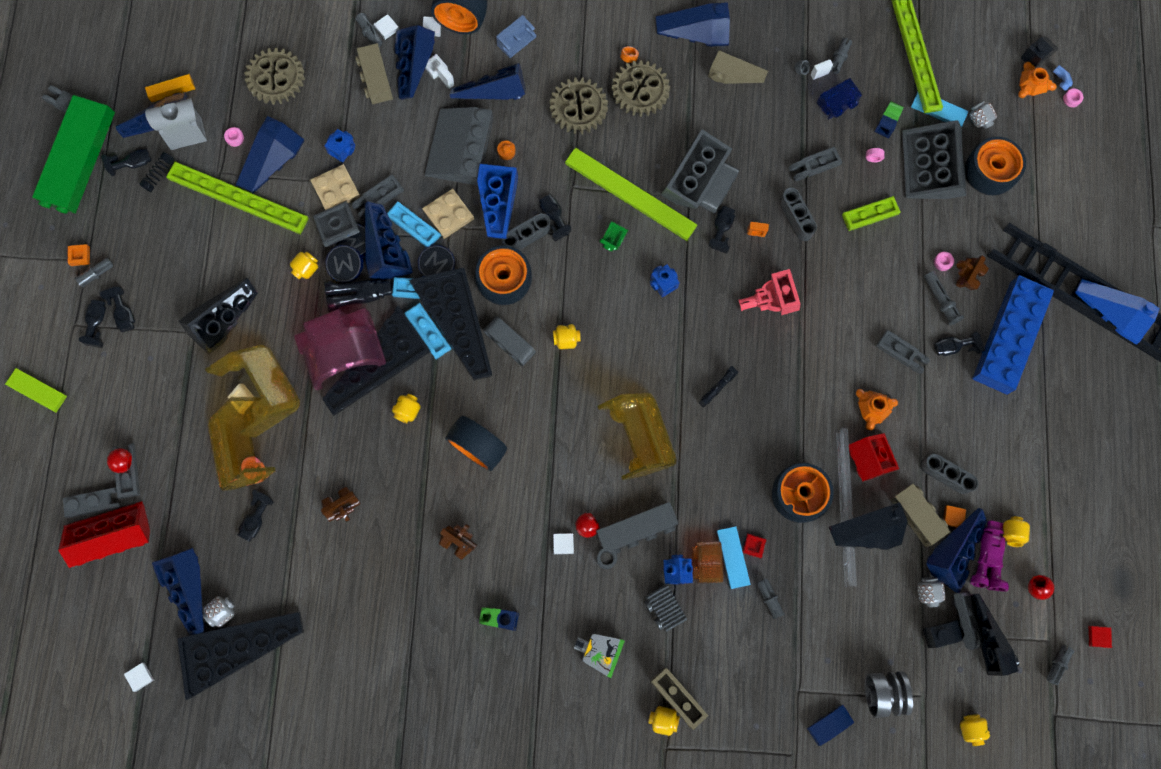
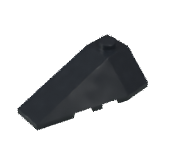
M245 278L195 308L178 322L187 334L207 354H210L226 341L228 333L233 327L235 328L238 323L237 320L243 312H246L258 293L248 278Z
M897 503L829 526V530L836 546L888 550L902 545L908 521L901 503Z
M979 593L972 594L971 599L983 641L981 650L987 674L1005 676L1019 672L1018 657L1014 654L1012 647Z

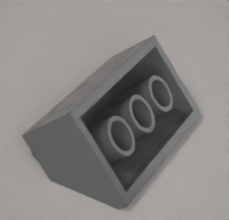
M701 129L661 195L676 205L697 209L732 148Z

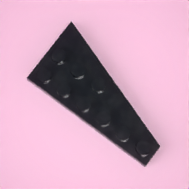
M465 268L409 280V283L473 381L492 377Z
M399 305L390 318H387L383 323L382 328L377 334H374L357 355L352 365L348 366L339 381H336L322 398L333 416L430 353V349Z
M301 612L177 638L185 700L193 698L304 633Z

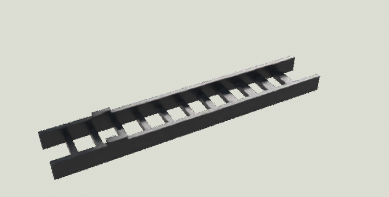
M1009 223L1003 229L1004 232L1016 238V241L1006 256L993 249L988 253L987 257L1018 276L1020 275L1054 290L1052 295L1054 298L1161 362V350L1159 349L1161 346V327L1151 344L1142 338L1136 345L1115 331L1117 327L1109 320L1106 322L1101 318L1104 315L1092 309L1088 304L1086 305L1077 300V294L1075 293L1082 279L1119 291L1122 290L1013 224ZM1021 242L1032 248L1023 265L1011 259ZM1036 252L1048 258L1039 274L1032 268L1027 269ZM1052 262L1064 268L1055 285L1043 279ZM1069 271L1080 277L1071 295L1059 289ZM1158 313L1156 320L1154 322L1159 326H1161L1160 313Z

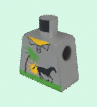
M592 634L589 641L578 637L574 649L585 653L582 659L584 663L611 678L625 641Z

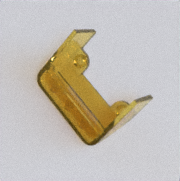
M256 345L230 352L205 369L207 373L221 377L229 371H239L245 368L262 398L254 404L252 409L256 421L240 431L242 435L250 437L259 436L294 413L300 405L297 394L269 347L264 345Z
M621 394L597 406L598 410L610 409L612 419L624 424L635 458L629 464L630 472L621 476L622 480L639 478L676 464V456L657 402L651 394Z
M231 397L209 420V433L219 486L222 491L234 490L263 482L276 471L275 467H265L262 462L256 463L250 428L257 418L253 408L261 402V397Z

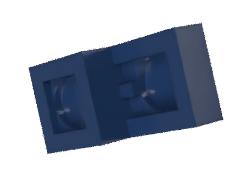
M840 705L826 716L818 719L807 729L816 744L821 746L855 722L844 705Z

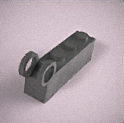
M665 503L597 530L596 535L602 547L596 559L599 567L611 569L616 564L617 554L621 552L620 549L627 546L630 549L638 546V541L646 539L648 542L657 538L658 533L664 531L665 534L675 531V527L679 523L671 503ZM603 553H610L613 557V562L605 565L601 562L600 556Z

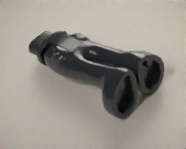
M381 279L377 281L366 280L348 284H334L331 281L324 282L330 316L337 315L338 309L342 306L369 303L379 300L380 296L384 299V296L392 295L390 280L381 282ZM356 292L354 295L334 297L343 293Z

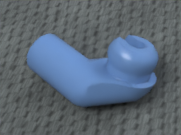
M1059 65L1053 73L1063 80L1059 86L1066 91L1069 87H1072L1073 81L1070 73Z

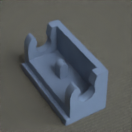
M522 15L496 36L497 46L511 58L536 38V34L533 32L535 28Z

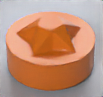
M627 46L622 48L620 57L627 63H633V61L636 62L638 60L639 52L634 47Z
M502 141L497 147L498 156L503 160L512 159L516 153L515 145L510 141Z

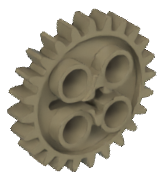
M268 48V53L265 54L264 51H261V56L255 54L256 60H249L252 66H246L248 72H244L246 76L245 82L249 91L259 101L263 99L267 104L271 100L273 105L276 100L280 104H282V99L289 102L288 97L295 98L294 92L300 93L299 87L304 86L302 80H305L303 75L305 71L301 61L298 60L297 56H293L291 51L286 54L285 49L279 52L278 48H275L274 52H271L270 48Z
M640 60L639 64L633 61L632 66L626 63V69L620 67V73L616 72L612 85V91H614L613 98H616V104L621 103L620 109L626 107V113L631 110L633 111V116L636 112H639L640 117H642L643 112L649 116L650 111L655 114L656 108L661 110L662 104H666L667 98H669L670 91L669 79H666V73L661 74L662 68L656 70V64L649 66V61H647L644 65L642 60ZM648 76L649 78L645 81L644 87H642L645 78ZM640 90L636 100H633L637 95V91Z
M576 77L574 82L567 79V85L561 82V88L556 87V93H552V99H550V112H552L551 117L555 118V124L560 123V129L566 126L567 132L573 129L574 134H576L577 130H580V133L583 134L585 129L590 133L591 127L596 130L597 124L602 125V119L606 118L608 111V100H605L606 93L602 94L603 88L597 89V83L591 85L590 79L585 83L583 77L580 82L577 81ZM576 92L579 93L582 120H579ZM571 97L572 100H566L565 98ZM585 112H592L593 114L587 115ZM572 113L574 116L570 117L567 114Z

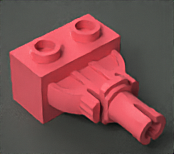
M790 269L771 274V280L766 282L762 288L755 289L756 294L754 296L738 299L741 311L759 307L761 311L767 309L773 312L780 311L781 315L799 311L801 304Z

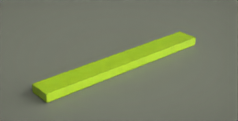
M891 0L924 113L942 111L943 104L912 0Z
M575 148L565 161L567 166L682 239L688 241L697 228L696 223L579 149Z
M174 162L166 176L170 181L300 235L309 219L308 216L178 162Z

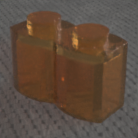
M697 542L696 547H692V557L696 559V567H693V577L697 579V584L722 583L721 542Z

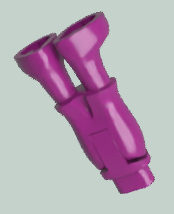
M996 521L987 522V528L984 529V534L981 538L977 571L970 579V584L975 587H987L988 590L1009 591L1008 582L1001 579V568H1003V556L1006 545L1005 538L1002 536L1004 534L1003 523ZM988 568H991L990 577L988 579L987 570Z

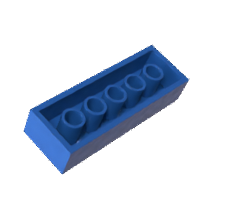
M1020 275L1010 282L984 347L985 351L982 353L974 372L973 380L1006 395L1016 390L1054 290Z

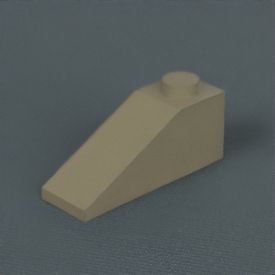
M718 51L708 77L724 84L764 83L768 71Z

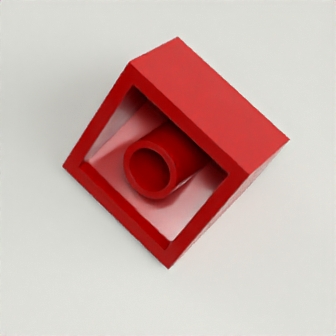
M885 433L865 437L848 445L850 457L855 462L857 474L862 479V482L899 469Z

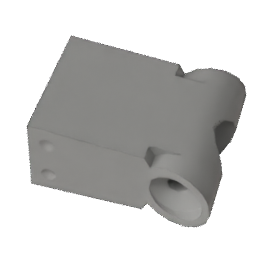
M191 98L146 109L145 114L148 123L154 130L159 131L161 137L171 150L207 141L202 118L193 107Z

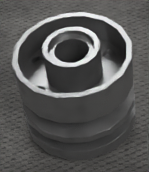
M904 671L888 672L886 677L883 673L867 674L865 694L868 708L873 718L889 717L891 711L894 716H900L901 714L910 715L912 713V689L907 674Z

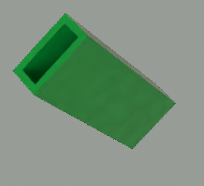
M75 95L72 96L32 198L39 201L38 205L48 209L51 206L55 207L56 211L64 214L68 212L76 214L115 114L109 106Z

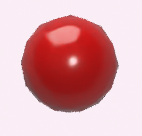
M119 448L109 453L107 465L111 471L125 473L131 467L132 453L128 450Z
M591 513L581 514L575 523L578 534L586 538L595 536L597 530L600 529L597 520Z
M1036 575L1029 580L1028 591L1037 600L1048 599L1054 593V583L1049 577Z

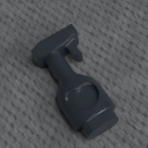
M148 149L130 152L123 160L115 162L118 160L116 155L113 157L101 156L105 170L112 177L116 174L115 170L124 167L135 169L152 161Z
M550 194L540 199V208L543 213L548 215L550 220H554L559 228L557 230L554 226H551L554 242L569 235L571 226L565 225L561 219L562 209L556 198H553Z
M722 206L721 210H718L715 219L717 232L715 237L709 242V246L712 249L726 254L730 247L728 246L729 238L727 237L724 242L721 240L724 232L730 230L735 219L734 209Z
M112 287L99 292L100 296L106 299L109 306L112 305L111 299H114L116 308L113 317L116 327L120 329V332L134 329L135 320L133 313L122 301L121 296L124 294V290L121 287Z
M91 300L87 306L85 313L86 333L85 336H81L78 339L86 346L103 348V343L100 339L101 333L97 332L93 338L96 326L102 323L105 315L106 303L103 301Z
M977 331L968 338L958 339L950 336L934 342L938 356L956 354L963 346L971 344L973 347L968 349V352L975 351L977 354L985 351L981 336Z
M731 366L724 374V377L702 397L699 404L703 408L708 405L739 372Z
M255 489L252 491L253 500L250 505L254 506L258 500L260 503L254 513L248 514L238 528L240 531L237 536L249 542L252 538L256 537L262 526L261 515L267 505L270 506L274 503L270 497Z

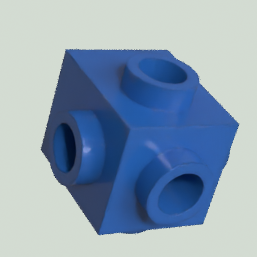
M339 129L330 134L327 143L324 145L327 153L342 163L355 150L353 136L347 131L342 132Z
M668 264L663 267H656L650 277L651 287L654 291L657 290L661 297L678 289L680 282L677 279V273L673 268L670 269Z
M672 555L671 559L663 560L665 584L693 583L692 559H685L683 555Z

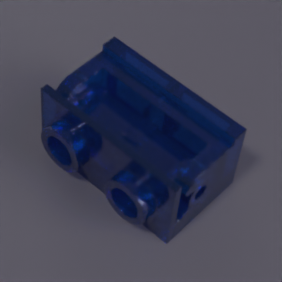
M851 78L822 93L817 104L826 115L829 114L827 118L829 120L834 116L835 118L841 116L848 108L850 110L855 108L859 104L862 94Z

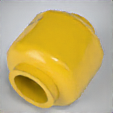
M307 251L305 253L299 252L290 262V267L293 269L291 273L299 280L301 277L309 279L318 269V260Z
M573 324L558 325L556 330H553L554 345H557L559 349H574L577 346V342H581L580 330H576Z
M407 394V396L400 395L392 408L393 417L406 424L408 421H414L421 408L417 402L418 398L411 394Z
M1014 516L1003 523L1004 534L1002 536L1005 538L1007 545L1022 547L1029 542L1030 525L1023 521V518Z
M658 706L655 712L651 711L649 724H652L653 732L671 736L673 732H677L680 716L677 715L674 709Z
M980 714L964 716V720L960 722L964 741L971 742L972 746L984 745V740L990 738L987 720L980 717Z

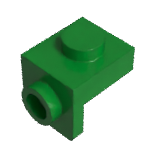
M611 221L604 237L600 240L603 243L602 247L611 252L613 249L619 250L629 230Z

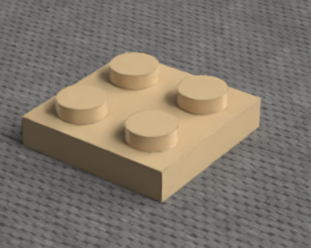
M344 164L311 179L325 210L345 201L350 203L360 198Z
M451 189L422 208L443 239L474 220V216L454 189Z

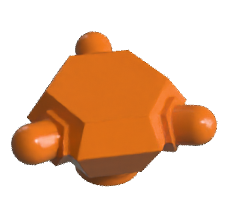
M1030 62L1024 63V71H1022L1019 84L1021 90L1018 96L1020 98H1024L1027 95L1034 96L1046 93L1047 90L1054 91L1057 88V85L1052 80H1049V74L1044 68H1035Z
M862 389L856 391V396L860 400L858 404L862 417L867 422V430L871 431L874 429L875 424H881L892 413L891 409L898 405L896 399H890L887 395L874 391L865 392Z

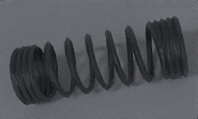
M166 152L161 153L160 158H158L159 162H155L156 166H152L153 170H149L150 174H146L147 178H143L142 181L139 183L141 187H143L145 190L149 192H152L155 188L146 180L151 181L155 185L157 184L153 182L147 175L152 176L158 181H160L150 171H153L157 173L159 176L163 177L153 167H156L160 169L162 172L166 173L156 163H159L163 165L165 168L169 169L159 159L165 161L170 165H173L175 159Z

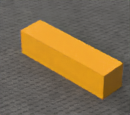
M187 74L145 87L149 100L155 102L172 96L175 93L195 90L193 79Z

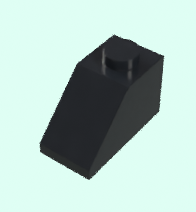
M1047 36L1041 37L1029 46L1021 59L1025 63L1030 62L1036 68L1059 48Z
M959 620L923 628L928 648H939L963 641L965 635L960 627Z

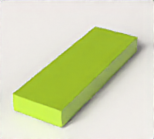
M894 196L844 212L842 217L848 231L899 215L900 209Z
M17 368L5 383L10 388L56 413L67 398L66 395Z

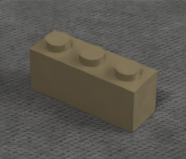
M378 43L357 48L358 56H355L358 67H362L363 70L359 73L362 83L366 82L367 85L364 88L366 98L371 99L372 105L393 100Z
M913 483L893 496L890 501L893 505L901 503L908 525L925 547L932 546L950 531L946 521L939 518L935 512V507L932 503L926 501L922 490Z
M666 667L650 680V683L690 729L694 730L709 716Z

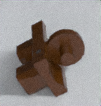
M981 255L979 258H966L965 261H958L956 266L959 269L958 274L961 276L955 285L959 288L966 287L970 290H977L981 283L976 279V276H984L989 270L984 264L986 258Z
M344 487L338 492L340 496L338 500L334 501L331 497H327L321 501L323 508L320 510L329 522L334 519L338 521L341 518L348 522L350 520L348 514L354 511L353 508L361 504L356 495L347 487Z
M457 524L454 529L448 525L440 532L442 536L439 545L448 549L452 543L456 544L458 548L454 554L461 560L477 547L471 541L473 535L468 532L470 528L468 524L463 528Z

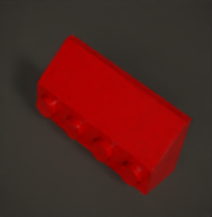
M141 501L65 525L58 551L68 567L80 566L86 562L102 559L108 555L121 553L127 549L149 543L150 528L143 502Z

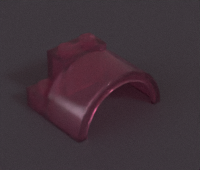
M366 308L348 315L340 309L303 323L305 331L294 335L299 353L304 356L315 390L323 389L321 384L325 379L343 370L362 365L382 366L386 364L370 312Z

